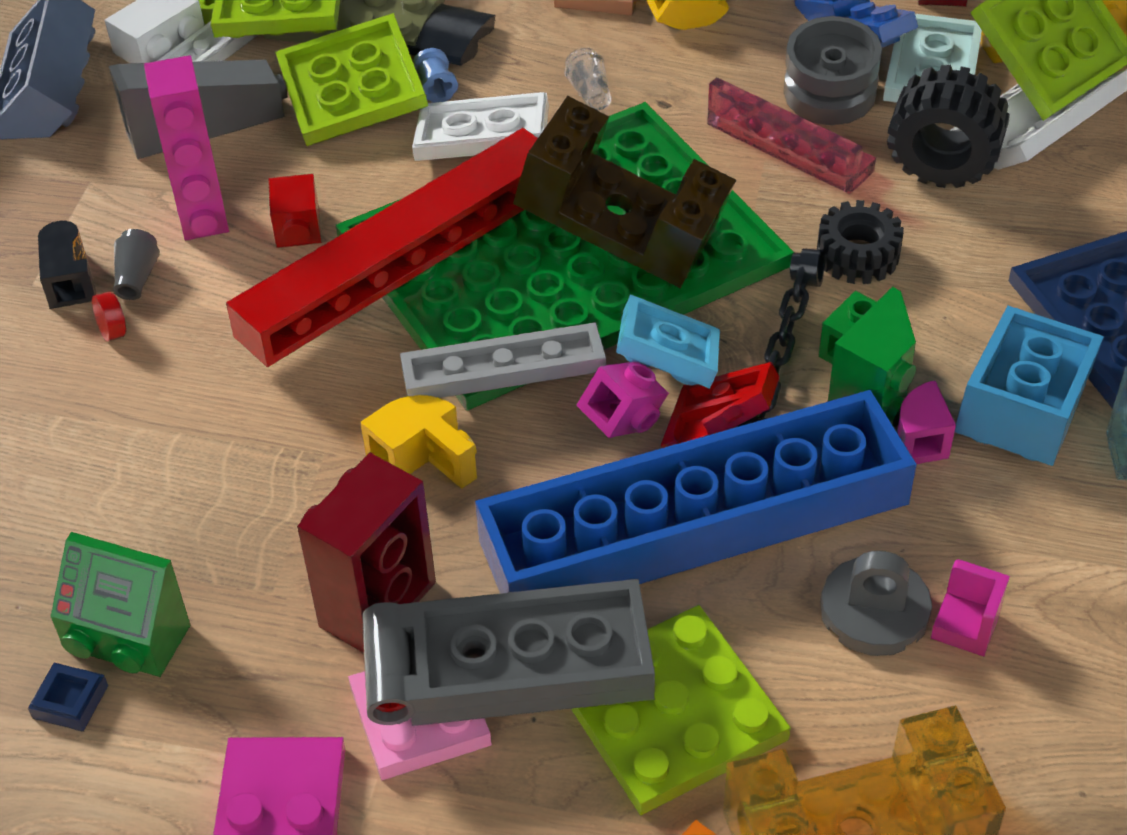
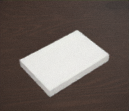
M540 92L428 103L429 106L421 108L412 146L415 161L475 156L521 128H525L538 138L547 126L549 111L547 93Z

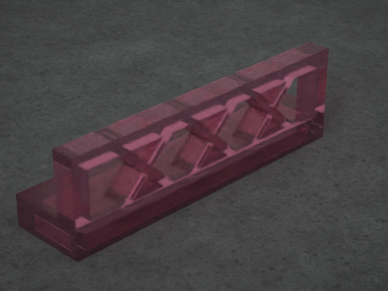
M718 77L709 83L707 125L848 194H851L875 171L876 157L863 152V146Z

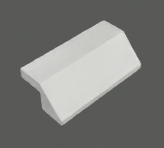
M1127 69L1114 73L1044 121L1019 84L1002 94L1000 97L1006 98L1009 105L1007 113H1010L1001 152L998 161L994 164V168L999 170L1030 160L1127 91ZM954 127V128H952L950 131H961V130L958 129L957 127Z

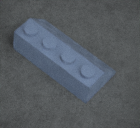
M37 0L11 30L0 68V140L51 137L61 125L67 127L74 120L79 110V105L75 103L76 98L85 82V79L81 77L82 70L90 58L87 47L95 34V28L92 27L95 14L94 8L81 0Z

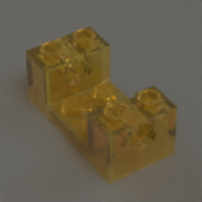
M956 705L900 719L891 758L801 781L797 779L785 748L728 762L726 768L723 814L731 835H847L842 830L840 824L851 818L867 822L873 830L871 835H998L1006 811L1001 796Z

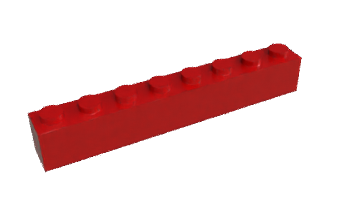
M525 128L519 129L226 302L233 337L268 368L522 212L524 209L514 205L513 200L527 154L538 138Z

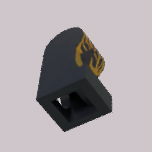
M66 220L47 224L38 234L40 281L49 308L53 309L92 302V296L96 295V288L77 225Z

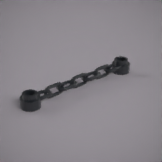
M803 248L801 253L795 252L792 254L790 277L791 280H795L794 285L783 296L779 308V316L782 319L780 329L770 337L764 354L766 363L771 362L778 375L780 367L790 360L794 349L795 336L792 334L794 323L803 317L809 301V293L805 290L806 286L820 287L822 284L825 270V255L822 249ZM792 295L796 303L800 302L797 313H795L793 306H788ZM778 339L782 347L786 346L785 353L782 358L780 352L778 350H774L776 341ZM779 380L770 409L736 427L768 419L765 418V415L776 406L781 390Z

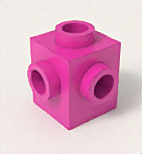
M641 363L610 364L598 368L576 406L608 438L637 432L643 433L649 430L659 419V408L669 392L655 380L654 372Z

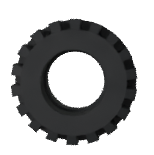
M941 65L940 71H935L930 67L923 70L921 77L915 74L909 79L907 86H904L900 92L887 131L889 134L887 139L888 149L893 150L892 158L895 163L904 164L902 170L909 176L912 174L919 176L917 181L924 184L931 181L936 183V187L945 188L946 184H953L955 188L964 187L966 181L972 184L980 181L982 174L988 175L993 170L994 164L998 161L1010 113H1007L1009 105L1006 98L1000 97L1001 89L996 83L992 85L987 84L988 77L984 74L979 73L975 76L970 73L971 68L961 66L960 70H952L951 65ZM935 123L949 124L961 131L946 130Z

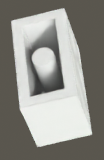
M136 0L105 19L113 53L130 64L155 62L204 27L199 0Z

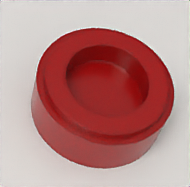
M108 291L92 296L94 316L103 338L106 341H111L124 337L126 334V322L116 295Z

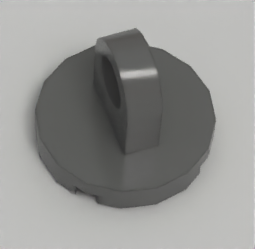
M887 551L863 553L858 558L840 564L828 575L820 600L822 621L827 629L831 628L839 636L838 641L850 650L870 656L894 655L904 651L906 645L913 643L915 640L917 643L925 635L932 611L929 589L919 574L909 568L904 558Z

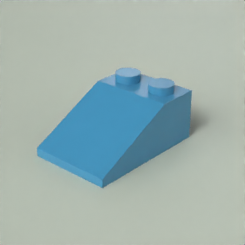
M1008 305L966 385L956 421L955 433L970 437L979 443L990 444L1019 454L1025 459L1053 466L1066 437L1104 336Z

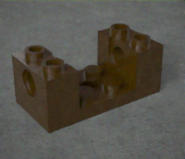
M567 96L529 150L513 204L681 289L712 235L736 179L694 159L683 176L675 195L596 155L610 116ZM607 206L620 207L626 213L623 215L615 214Z

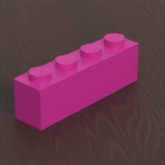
M189 55L144 63L150 101L184 240L228 233L227 218L192 57Z

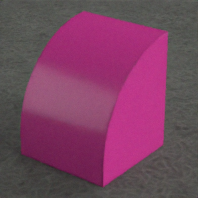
M930 381L916 387L905 397L901 405L897 433L916 464L949 459L956 424L936 381Z

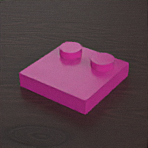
M228 737L213 835H337L346 751L343 737Z

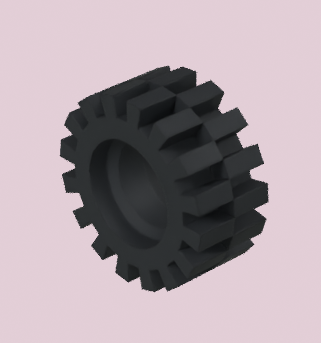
M856 200V207H851L849 201L841 203L840 210L835 206L829 208L828 215L823 214L821 218L817 249H822L825 255L824 271L827 272L833 269L832 277L838 280L842 275H846V283L855 284V278H862L863 284H871L872 276L879 282L885 279L886 272L891 275L895 271L896 265L899 264L904 229L901 227L899 217L892 218L893 211L889 208L880 212V204L872 202L870 208L864 207L865 200ZM849 240H863L870 244H856Z

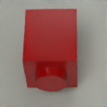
M314 173L268 178L270 217L276 248L322 243L319 203Z

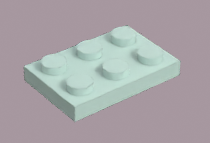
M915 13L918 28L901 35L900 41L893 45L883 101L897 103L900 92L904 86H907L909 79L915 74L921 77L923 70L930 67L935 71H940L941 65H951L952 70H960L961 66L971 68L970 73L975 75L982 30L977 22Z

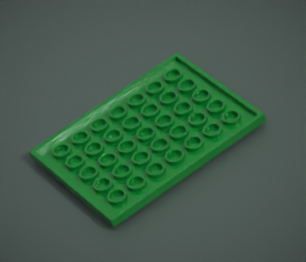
M646 102L610 115L596 154L675 195L683 176L694 159L708 165ZM732 190L712 235L680 289L523 210L382 298L421 350L595 322L603 349L605 350L618 343L623 310L630 294L684 315L790 268L791 257L795 252ZM397 201L336 224L337 237ZM607 206L615 214L623 215L626 213L620 207ZM527 384L455 396L465 410L469 411Z

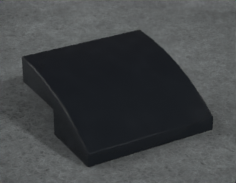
M440 4L426 20L415 46H406L410 55L413 56L427 48L440 49L445 53L450 64L461 66L473 59L477 54L478 40L493 31L495 15Z

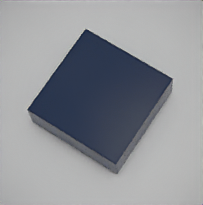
M54 662L28 707L32 719L84 732L108 687L105 675Z

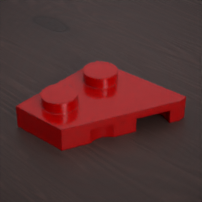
M768 362L715 376L710 389L699 384L683 385L662 439L661 448L732 429L770 409L779 380V375L773 364Z

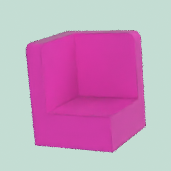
M960 559L955 560L951 569L946 595L933 625L931 639L984 657L1000 615L1010 576Z

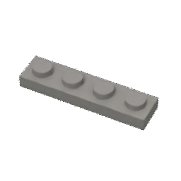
M596 322L400 353L407 396L428 395L438 398L596 373L600 366L606 365V356Z

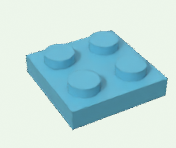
M630 294L623 310L616 353L623 355L629 362H638L647 367L652 366L668 372L674 379L683 384H699L710 389L718 372L720 329Z

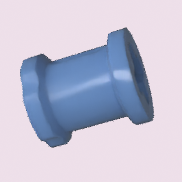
M427 48L420 51L414 57L413 64L427 100L433 103L450 100L458 90V82L455 75L448 71L449 61L445 53L440 49Z

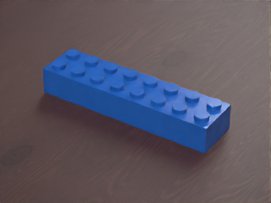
M871 390L476 500L479 542L500 593L639 579V584L909 505L917 464Z

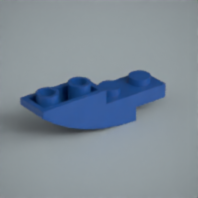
M794 0L796 8L808 21L814 18L838 16L852 18L867 25L878 35L882 48L900 41L901 35L918 28L915 11L897 9L896 5L879 7L875 6V3L870 2V0Z

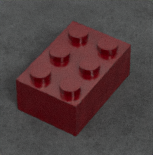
M370 452L355 468L348 469L339 479L337 486L318 505L310 507L297 525L318 626L364 653L362 615L368 607L383 602L396 604L419 602L436 584L424 483L421 479Z

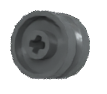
M820 17L801 24L790 35L786 48L785 64L787 70L784 78V95L787 105L798 116L812 123L831 126L851 123L865 116L874 106L877 95L878 73L882 55V46L878 35L867 25L846 17Z

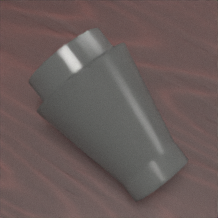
M128 229L122 232L121 236L114 242L115 283L113 292L122 299L136 300L141 297L142 289L160 256L157 240L149 232L140 229Z

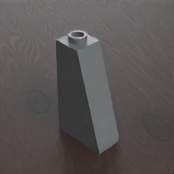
M266 60L193 62L209 139L285 117L282 100L288 98L287 89L281 74L274 75ZM144 63L109 66L126 135L137 160L162 153L163 150L150 101Z

